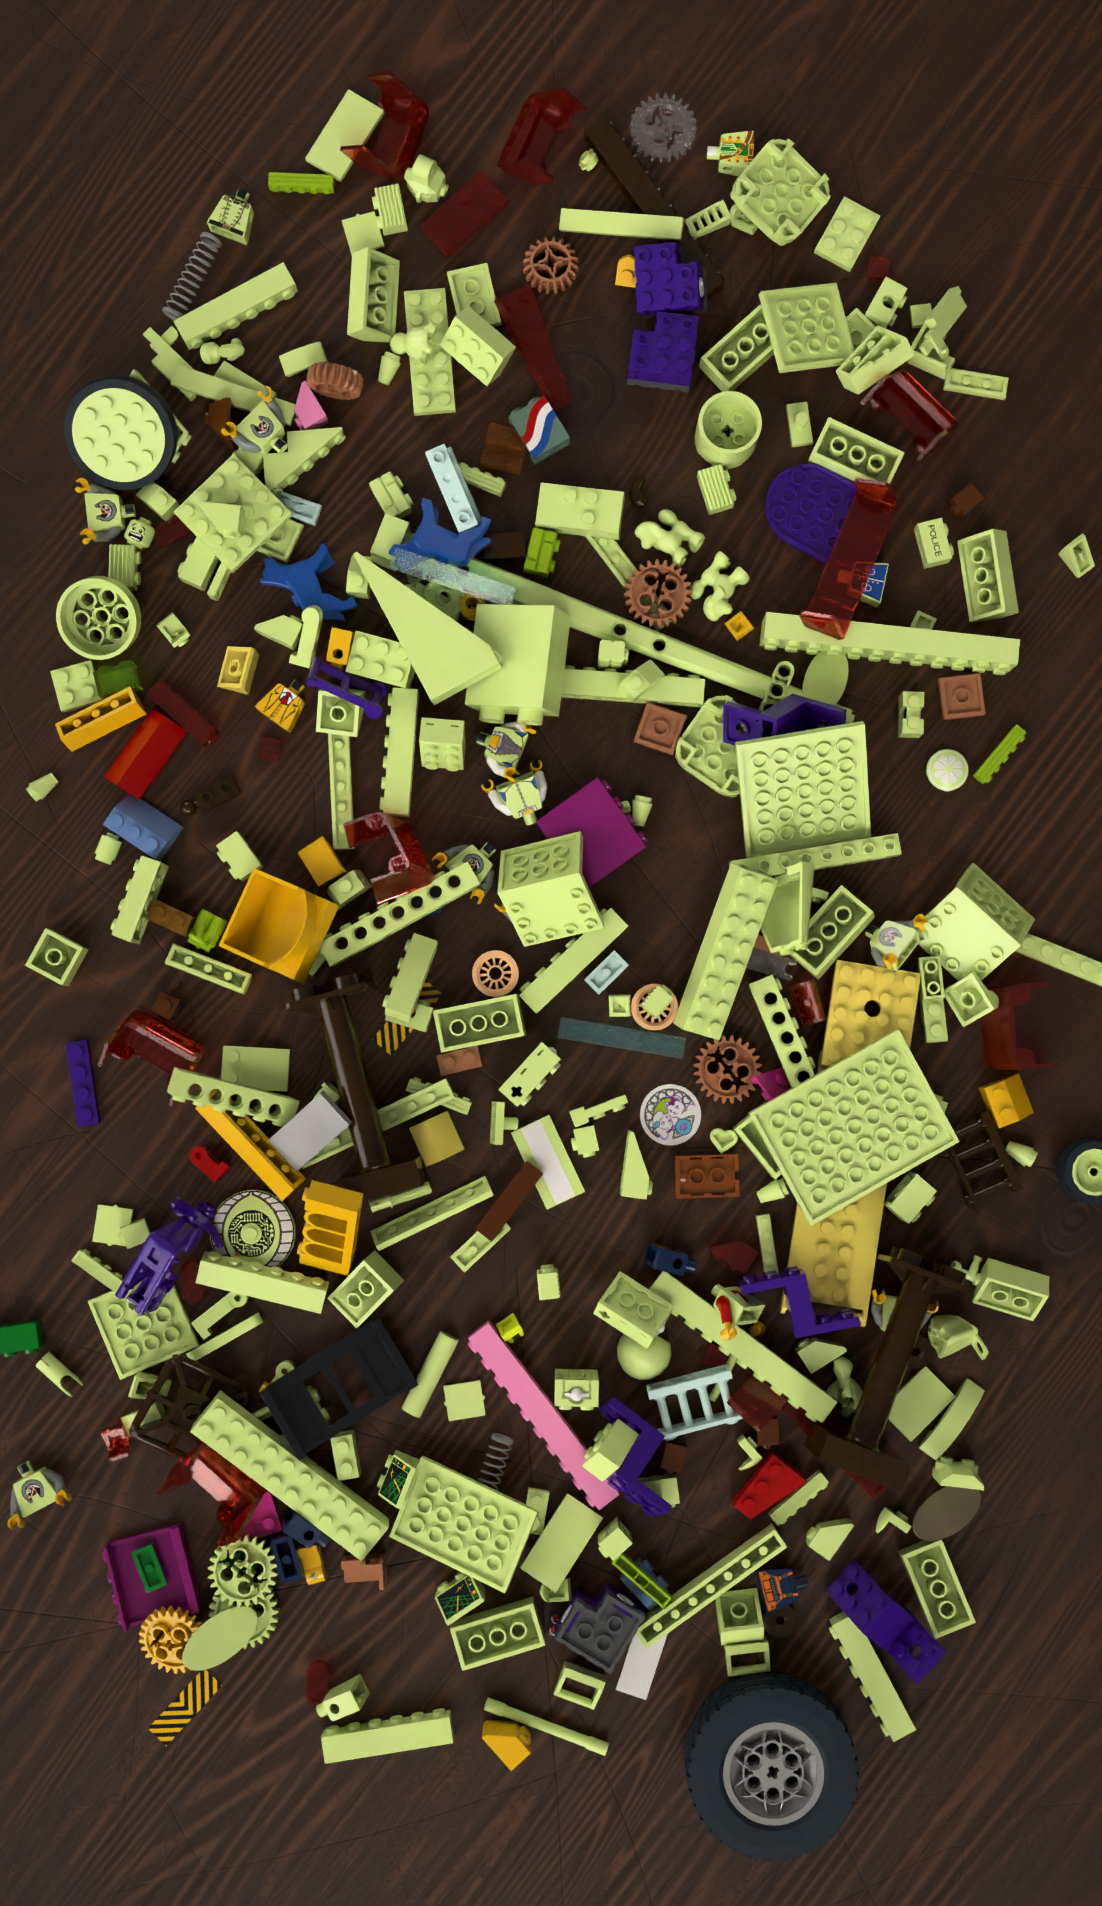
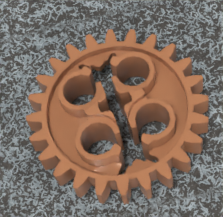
M656 559L655 565H652L648 560L646 568L642 564L639 565L640 572L633 569L632 573L635 577L628 576L627 580L631 584H625V589L629 590V592H625L624 597L630 599L625 602V606H632L629 609V613L636 612L634 620L641 617V625L648 621L649 628L652 627L653 623H656L657 628L660 629L661 623L664 622L665 626L668 627L670 620L676 624V616L683 618L684 615L681 610L688 611V607L685 604H690L691 599L686 596L692 595V591L686 589L690 587L691 582H684L687 574L680 575L682 568L675 571V563L668 567L667 560L662 565L659 564L658 559ZM656 569L662 575L670 572L666 576L665 582H673L676 585V589L668 590L665 587V582L662 583L657 607L663 602H668L671 605V609L664 611L660 607L657 612L660 618L657 615L655 616L654 613L646 616L654 604L655 593L659 581L657 580L658 572ZM648 577L654 578L656 583L652 586H649L645 583L644 580ZM643 597L649 598L651 606H643L640 603V599Z
M722 1035L721 1042L713 1039V1045L706 1042L708 1049L700 1048L699 1050L703 1055L695 1056L700 1060L699 1063L693 1064L694 1067L699 1068V1071L694 1072L693 1075L700 1077L695 1083L703 1084L699 1089L700 1091L708 1090L706 1097L714 1094L713 1101L715 1102L719 1097H721L723 1104L727 1098L733 1104L734 1097L741 1102L742 1094L749 1097L747 1090H756L752 1086L751 1077L762 1074L756 1071V1068L762 1066V1064L755 1062L760 1056H753L752 1053L755 1051V1048L748 1050L749 1042L742 1045V1038L740 1037L734 1042L733 1035H730L728 1041ZM717 1046H719V1054L724 1055L725 1050L728 1048L734 1051L735 1056L733 1060L728 1061L722 1058V1061L725 1065L732 1066L730 1071L735 1077H738L737 1069L739 1066L743 1065L748 1070L747 1075L740 1078V1081L748 1083V1085L740 1086L737 1093L736 1085L731 1084L728 1090L721 1089L720 1082L722 1079L727 1078L730 1081H733L730 1074H723L724 1067L720 1062H717L718 1070L716 1073L711 1074L707 1070L709 1062L715 1061V1058L707 1056V1054L715 1053Z

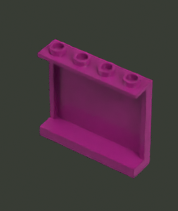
M598 777L536 821L547 839L581 831L583 835L582 874L589 889L648 847L646 845L648 840L642 831L637 832L634 828L636 823L631 815H625L621 808L624 807L617 796L613 798L609 791L612 789L605 779L601 781Z
M183 1522L109 1541L103 1547L102 1558L105 1563L107 1562L109 1570L107 1571L108 1582L112 1583L114 1590L112 1592L113 1603L118 1607L117 1619L124 1632L128 1631L130 1627L143 1624L149 1614H152L155 1609L159 1611L162 1606L168 1610L170 1605H172L174 1611L181 1607V1613L189 1610L191 1614L199 1613L202 1609L203 1604ZM153 1542L168 1584L147 1593L131 1552Z

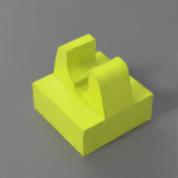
M514 1313L496 1324L505 1342L513 1343L512 1337L518 1333L521 1337L524 1335L523 1329Z

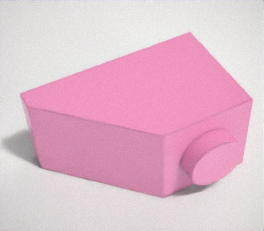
M303 381L294 410L297 416L294 421L300 430L319 429L329 422L307 382Z

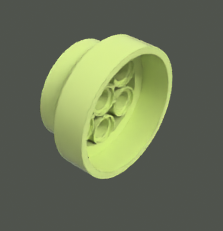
M92 576L72 584L65 590L57 605L56 622L61 637L73 651L89 659L104 660L119 655L134 643L141 627V611L135 596L124 584L113 578ZM107 590H110V591L113 592V594H114V600H113V601H112V600H109V599L107 598V595H106ZM87 593L93 596V604L87 601ZM121 607L128 610V617H124L121 614ZM101 610H104V611L107 612V614H108V619H107V620H104V619L101 618V616H100V611H101ZM80 613H84L87 616V623L81 621ZM115 627H119L122 630L121 637L115 634ZM94 630L101 632V640L94 636Z

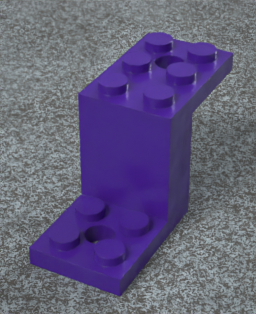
M796 694L789 695L765 711L727 701L723 704V743L735 746V742L823 728L825 726L822 724V720L828 724V727L846 724L847 709ZM740 723L744 724L746 731L740 726Z
M797 1266L787 1267L785 1272L777 1273L776 1270L764 1272V1276L756 1277L755 1274L743 1276V1280L739 1281L742 1294L783 1287L792 1332L796 1338L861 1326L859 1316L854 1311L850 1312V1309L837 1311L838 1314L829 1316V1313L818 1314L815 1319L806 1273L802 1269H798Z
M611 1397L602 1402L598 1408L602 1412V1417L610 1422H615L619 1419L639 1435L620 1468L606 1478L609 1481L608 1485L617 1491L620 1489L626 1494L625 1498L634 1504L637 1502L643 1507V1512L651 1517L668 1514L672 1505L637 1480L665 1435L616 1398Z
M855 1559L825 1590L858 1629L886 1650L916 1684H919L947 1653L904 1605L884 1591ZM858 1585V1591L851 1595L852 1587ZM916 1647H921V1653L917 1657H914V1649Z

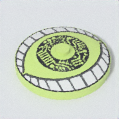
M246 1190L232 1195L219 1206L217 1214L211 1222L224 1242V1246L218 1248L210 1236L212 1248L223 1256H235L243 1261L259 1262L264 1266L278 1267L287 1259L295 1243L296 1225L290 1209L279 1197L266 1191Z

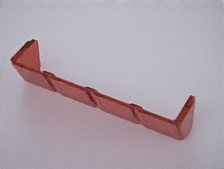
M855 479V496L807 611L802 610L799 614L805 627L837 640L845 638L854 616L855 608L860 601L870 571L873 569L883 544L885 534H887L897 509V499L893 487L887 482Z

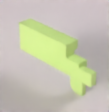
M959 286L948 289L925 319L929 331L924 336L925 340L919 347L924 356L928 355L935 348L942 361L948 357L949 349L943 338L967 307L960 295L961 290Z
M171 326L161 337L151 327L143 333V336L151 343L150 347L158 354L151 361L152 364L170 382L172 381L177 364L193 369L170 347L178 339V332L175 328ZM177 388L191 402L196 398L197 394Z

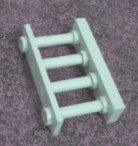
M445 444L426 451V457L458 532L476 527L478 521H481V516L452 447L446 448Z
M729 1364L646 1385L649 1400L654 1399L657 1401L663 1423V1428H659L658 1431L665 1435L664 1439L666 1441L674 1440L679 1435L725 1423L735 1424L740 1419H743L740 1407L733 1408L727 1385L729 1379L733 1378ZM713 1383L719 1384L725 1407L724 1412L716 1414L712 1412L706 1389L708 1385ZM695 1388L699 1392L705 1417L692 1420L686 1392ZM671 1394L678 1396L684 1422L675 1425L671 1424L665 1401L666 1396Z

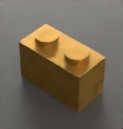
M154 899L145 917L185 937H189V932L196 920L195 917Z

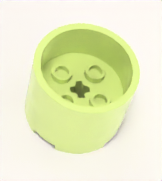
M724 391L709 398L700 411L695 431V446L699 455L712 464V466L722 464L723 469H732L742 465L754 452L761 432L762 417L759 408L751 398L740 392ZM724 431H728V435L730 436L727 437Z

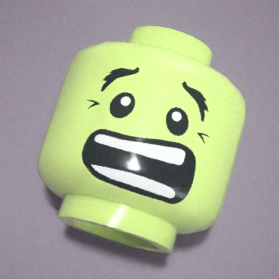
M142 517L139 520L132 519L124 533V537L127 540L126 543L128 545H135L141 551L143 548H149L155 535V530L151 527L152 523Z

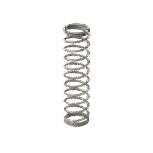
M202 232L200 235L201 241L196 243L198 249H193L194 256L189 257L190 263L185 264L187 271L181 272L183 278H179L177 280L179 285L174 286L176 293H170L172 300H167L166 304L168 307H163L162 309L163 313L173 320L184 315L172 309L168 302L176 303L182 309L189 310L185 305L175 301L172 297L173 294L192 303L189 298L179 294L175 288H182L189 294L196 296L195 292L183 287L179 281L185 280L193 287L200 288L196 283L186 279L183 273H189L197 280L204 281L199 275L190 272L187 265L193 266L198 271L207 274L206 270L194 265L190 259L196 258L204 265L211 267L210 263L197 257L194 251H200L208 258L215 259L210 253L201 250L198 244H204L214 252H219L217 248L222 246L221 241L208 232Z
M493 1433L491 1439L507 1445L509 1449H500L492 1445L488 1447L501 1451L507 1457H496L486 1453V1456L498 1459L504 1463V1466L493 1465L485 1461L483 1464L495 1467L502 1473L493 1474L480 1470L484 1474L497 1478L499 1482H489L482 1478H478V1480L494 1486L498 1491L497 1486L494 1484L501 1483L497 1476L504 1474L500 1468L506 1466L503 1460L508 1459L509 1456L505 1451L512 1449L510 1445L513 1444L514 1440L506 1435Z

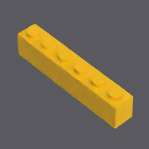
M214 1089L212 1092H210V1098H214L216 1096L217 1089ZM207 1104L205 1108L199 1106L195 1108L281 1201L286 1199L306 1179L299 1170L296 1172L268 1141L269 1138L247 1115L245 1118L234 1115L233 1111L227 1109L225 1113L214 1110L213 1106Z

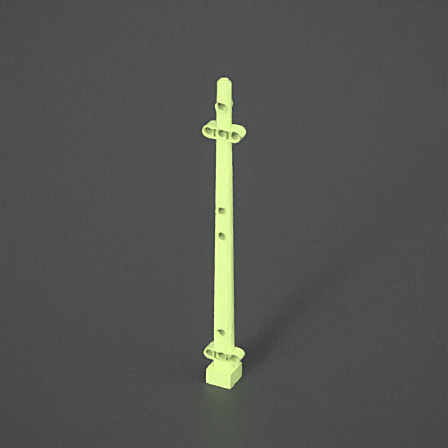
M385 513L370 551L373 563L397 571L398 564L396 558L388 553L394 544H404L413 538L415 534L411 533L409 522ZM433 558L422 561L407 571L410 584L418 582L423 585L428 575L436 578L447 576L457 580L463 588L476 591L509 605H555L571 616V628L603 640H611L612 642L624 641L625 648L762 698L759 707L761 711H764V707H771L791 694L803 696L802 689L790 685L794 675V666L788 661L780 662L775 667L772 676L769 677L476 558H473L467 565L461 566L469 569V572L465 575L458 573L459 566L449 563L446 566L440 565ZM414 571H420L422 576L419 579H413L411 574ZM622 627L625 630V634L619 636L614 632V629ZM661 642L664 645V649L658 651L654 648L653 644ZM779 668L787 669L788 676L782 677L779 674ZM771 688H779L781 690V695L774 696L771 692ZM836 704L835 706L847 709L846 724L852 723L855 717L852 714V710Z

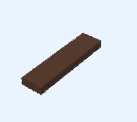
M526 1161L475 1227V1230L492 1242L543 1173Z

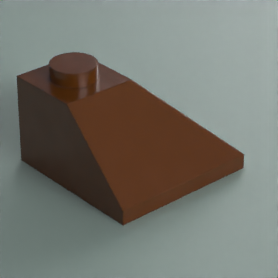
M224 398L209 404V412H205L206 425H209L211 431L234 452V450H237V444L231 439L230 435L225 436L221 432V429L225 428L230 433L231 429L226 424L227 422H233L237 427V410L231 398Z

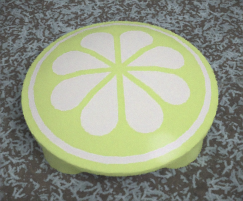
M951 749L940 750L929 759L926 775L931 784L936 788L946 792L952 791L962 786L968 777V764L959 752Z

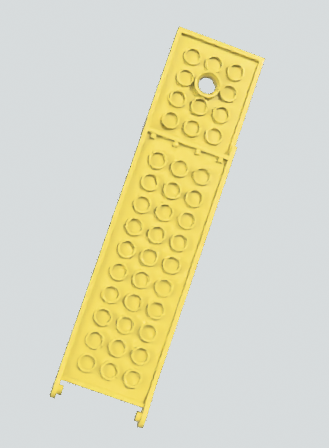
M836 960L823 1049L819 1054L816 1074L896 1029L900 1030L910 1049L921 973L889 970L884 967ZM868 1001H875L879 1004L880 1012L877 1016L870 1017L865 1012L864 1007ZM887 1183L812 1226L809 1225L798 1203L796 1205L787 1267L797 1266L798 1269H802L806 1273L811 1302L860 1309L861 1313H857V1315L859 1316L861 1327H865L867 1322ZM783 1288L780 1313L785 1314L788 1308Z

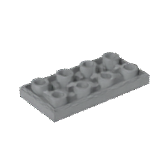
M322 1091L268 1141L297 1172L345 1130L352 1121Z

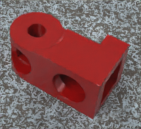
M205 1146L195 1147L190 1152L191 1162L213 1182H218L232 1166L226 1160H223L221 1163L211 1155V1151Z

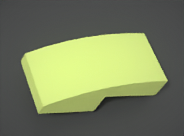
M320 341L279 356L285 376L291 377L306 369L309 370L310 365L314 363L328 362Z

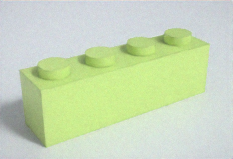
M416 933L413 934L411 940H407L404 951H406L405 958L401 957L397 966L399 970L398 976H393L390 988H392L391 994H386L382 1007H385L386 1016L407 1023L410 1022L437 951L438 941Z

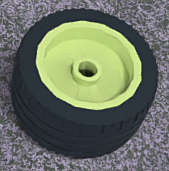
M1083 1139L1074 1142L1064 1149L1058 1159L1057 1177L1063 1190L1072 1198L1088 1204L1102 1203V1141Z

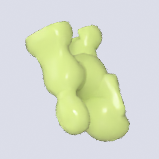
M663 509L660 511L658 518L662 524L671 526V531L662 529L656 522L645 521L637 526L635 535L641 540V545L644 549L654 546L657 550L669 553L672 556V563H675L674 567L679 569L686 561L685 556L688 555V552L681 548L682 541L688 542L689 549L695 553L702 546L705 536L700 532L690 529L685 522L679 521L671 510Z
M721 551L717 552L711 566L702 573L701 579L695 581L689 589L692 591L690 597L696 600L702 596L707 585L713 587L714 593L705 599L703 605L704 614L711 621H717L722 615L732 612L733 609L728 603V599L733 595L738 584L745 585L750 580L747 572L741 567H737L730 576L720 574L721 570H725L731 565L729 558Z

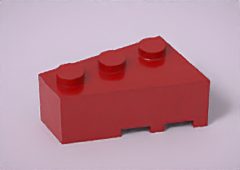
M770 1449L731 1501L735 1508L751 1520L805 1484L807 1480L801 1473Z

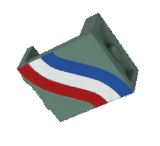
M545 396L531 399L527 406L522 409L521 407L514 409L510 416H508L510 426H514L530 452V459L534 465L570 444L568 433Z

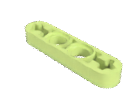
M258 1312L186 1353L188 1358L197 1361L264 1321Z

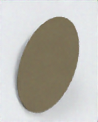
M946 1486L933 1493L922 1503L914 1516L913 1531L916 1536L923 1540L934 1541L947 1538L960 1531L977 1513L981 1502L980 1491Z

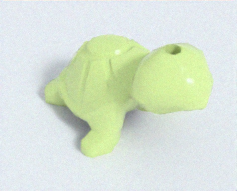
M431 322L428 325L412 328L407 334L396 333L390 341L391 351L396 355H402L407 352L410 357L418 361L420 366H424L426 354H431L432 344L428 343V341L433 336L436 324Z
M839 1356L833 1361V1371L837 1380L825 1392L843 1405L841 1409L842 1415L848 1417L851 1413H855L862 1395V1389L851 1378L853 1370L851 1361L843 1356Z

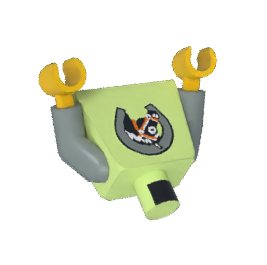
M264 386L268 391L267 395L263 396L262 392L258 390V396L265 399L266 402L261 401L237 427L233 422H227L226 424L231 429L230 433L225 428H222L221 432L225 436L230 435L231 439L243 451L267 454L274 448L279 454H282L288 447V444L282 440L285 435V420L278 403L274 398H271V388Z
M85 478L76 480V482L83 485V488L76 487V492L82 493L87 490V493H84L88 528L83 529L80 535H87L88 538L82 540L83 544H89L91 540L94 542L111 541L120 534L121 530L126 528L125 518L136 517L135 505H123V500L116 492L101 485L88 484Z
M488 842L480 850L472 844L470 846L463 844L451 847L443 853L439 852L432 858V861L434 859L440 860L441 863L437 868H441L445 864L450 871L453 870L451 866L460 861H463V863L468 861L481 885L472 890L470 899L473 896L479 898L477 904L482 902L484 896L493 885L494 865L488 859L496 850Z
M918 914L910 921H885L880 929L870 925L865 935L871 938V954L876 964L887 967L889 970L893 968L897 971L919 944L918 929L923 931L925 929L923 924L929 922V920L923 914Z
M874 1289L872 1290L871 1313L876 1324L880 1326L882 1331H885L897 1297L886 1295L885 1290H882V1294L877 1295ZM938 1301L935 1304L929 1305L922 1327L929 1320L932 1313L938 1311Z
M30 1461L19 1465L17 1468L22 1478L13 1484L10 1501L11 1518L8 1520L7 1525L14 1531V1525L18 1522V1527L23 1528L24 1521L20 1519L21 1516L24 1518L53 1502L64 1506V1498L71 1501L72 1496L66 1493L67 1488L63 1477L53 1470L47 1469L45 1466L34 1471Z

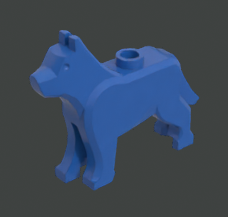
M423 498L421 502L423 520L415 535L407 543L394 544L388 554L396 558L398 566L403 567L402 573H406L418 563L431 558L436 559V563L444 566L448 563L459 567L467 565L477 553L491 544L489 537L483 538L490 526L491 519L482 516L481 521H478L476 527L464 530L457 535L437 525L439 510L433 507L432 500Z
M324 543L320 545L312 557L291 565L280 564L273 557L263 559L265 568L262 571L264 578L260 579L261 584L281 587L293 592L294 595L291 596L296 607L301 606L303 611L311 605H317L322 609V620L345 622L343 613L358 607L353 596L349 597L346 601H342L331 594L322 592L317 576L334 564Z

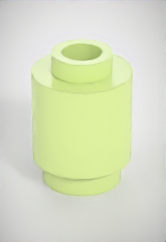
M108 832L106 836L102 835L95 851V859L111 865L112 861H115L122 842L118 841L119 836Z

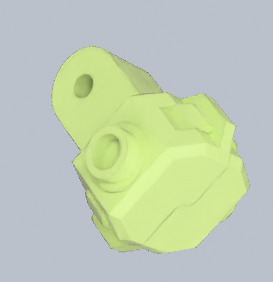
M419 154L413 167H408L405 172L404 179L407 181L409 191L416 197V202H438L441 196H446L449 185L446 184L445 174L437 166L435 160Z

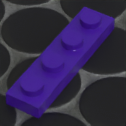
M89 1040L66 1043L77 1125L80 1127L99 1124L101 1122Z

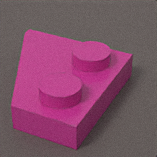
M783 1067L751 1077V1081L754 1084L758 1083L762 1088L763 1092L761 1094L767 1101L790 1089Z
M268 1490L235 1523L242 1540H244L247 1534H249L250 1540H253L255 1536H258L259 1539L282 1531V1522L273 1494Z

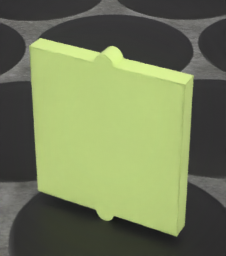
M374 211L362 215L356 214L355 217L342 220L351 255L367 247L374 250L384 247Z
M98 1204L92 1241L106 1243L108 1246L112 1244L126 1246V1244L121 1245L118 1233H121L120 1227L132 1222L134 1209L121 1208L118 1205Z
M480 1380L443 1386L446 1400L444 1405L447 1406L449 1421L486 1415L484 1406L485 1395L482 1394Z

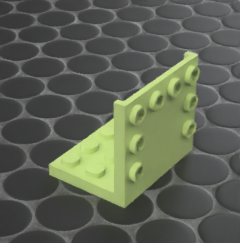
M581 831L501 851L497 893L524 947L604 928V921L582 874L583 835Z
M972 863L966 869L954 889L925 916L929 922L923 924L925 926L923 931L918 929L919 945L932 957L940 956L941 966L958 981L972 972H975L982 981L1021 946L1035 918L976 864Z

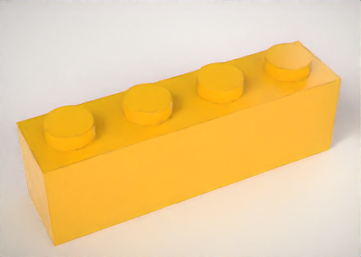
M129 686L56 723L55 726L61 741L73 752L146 715L140 698Z

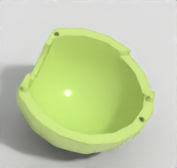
M623 1334L617 1346L618 1361L622 1369L629 1376L639 1380L653 1379L661 1375L668 1367L671 1359V1344L667 1340L656 1336L647 1349Z

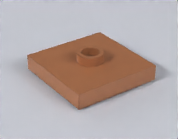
M980 673L937 679L943 720L986 715Z
M647 702L633 742L673 756L687 715Z

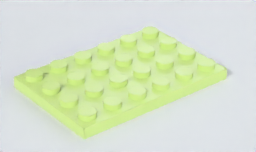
M422 1456L389 1537L506 1593L539 1510Z

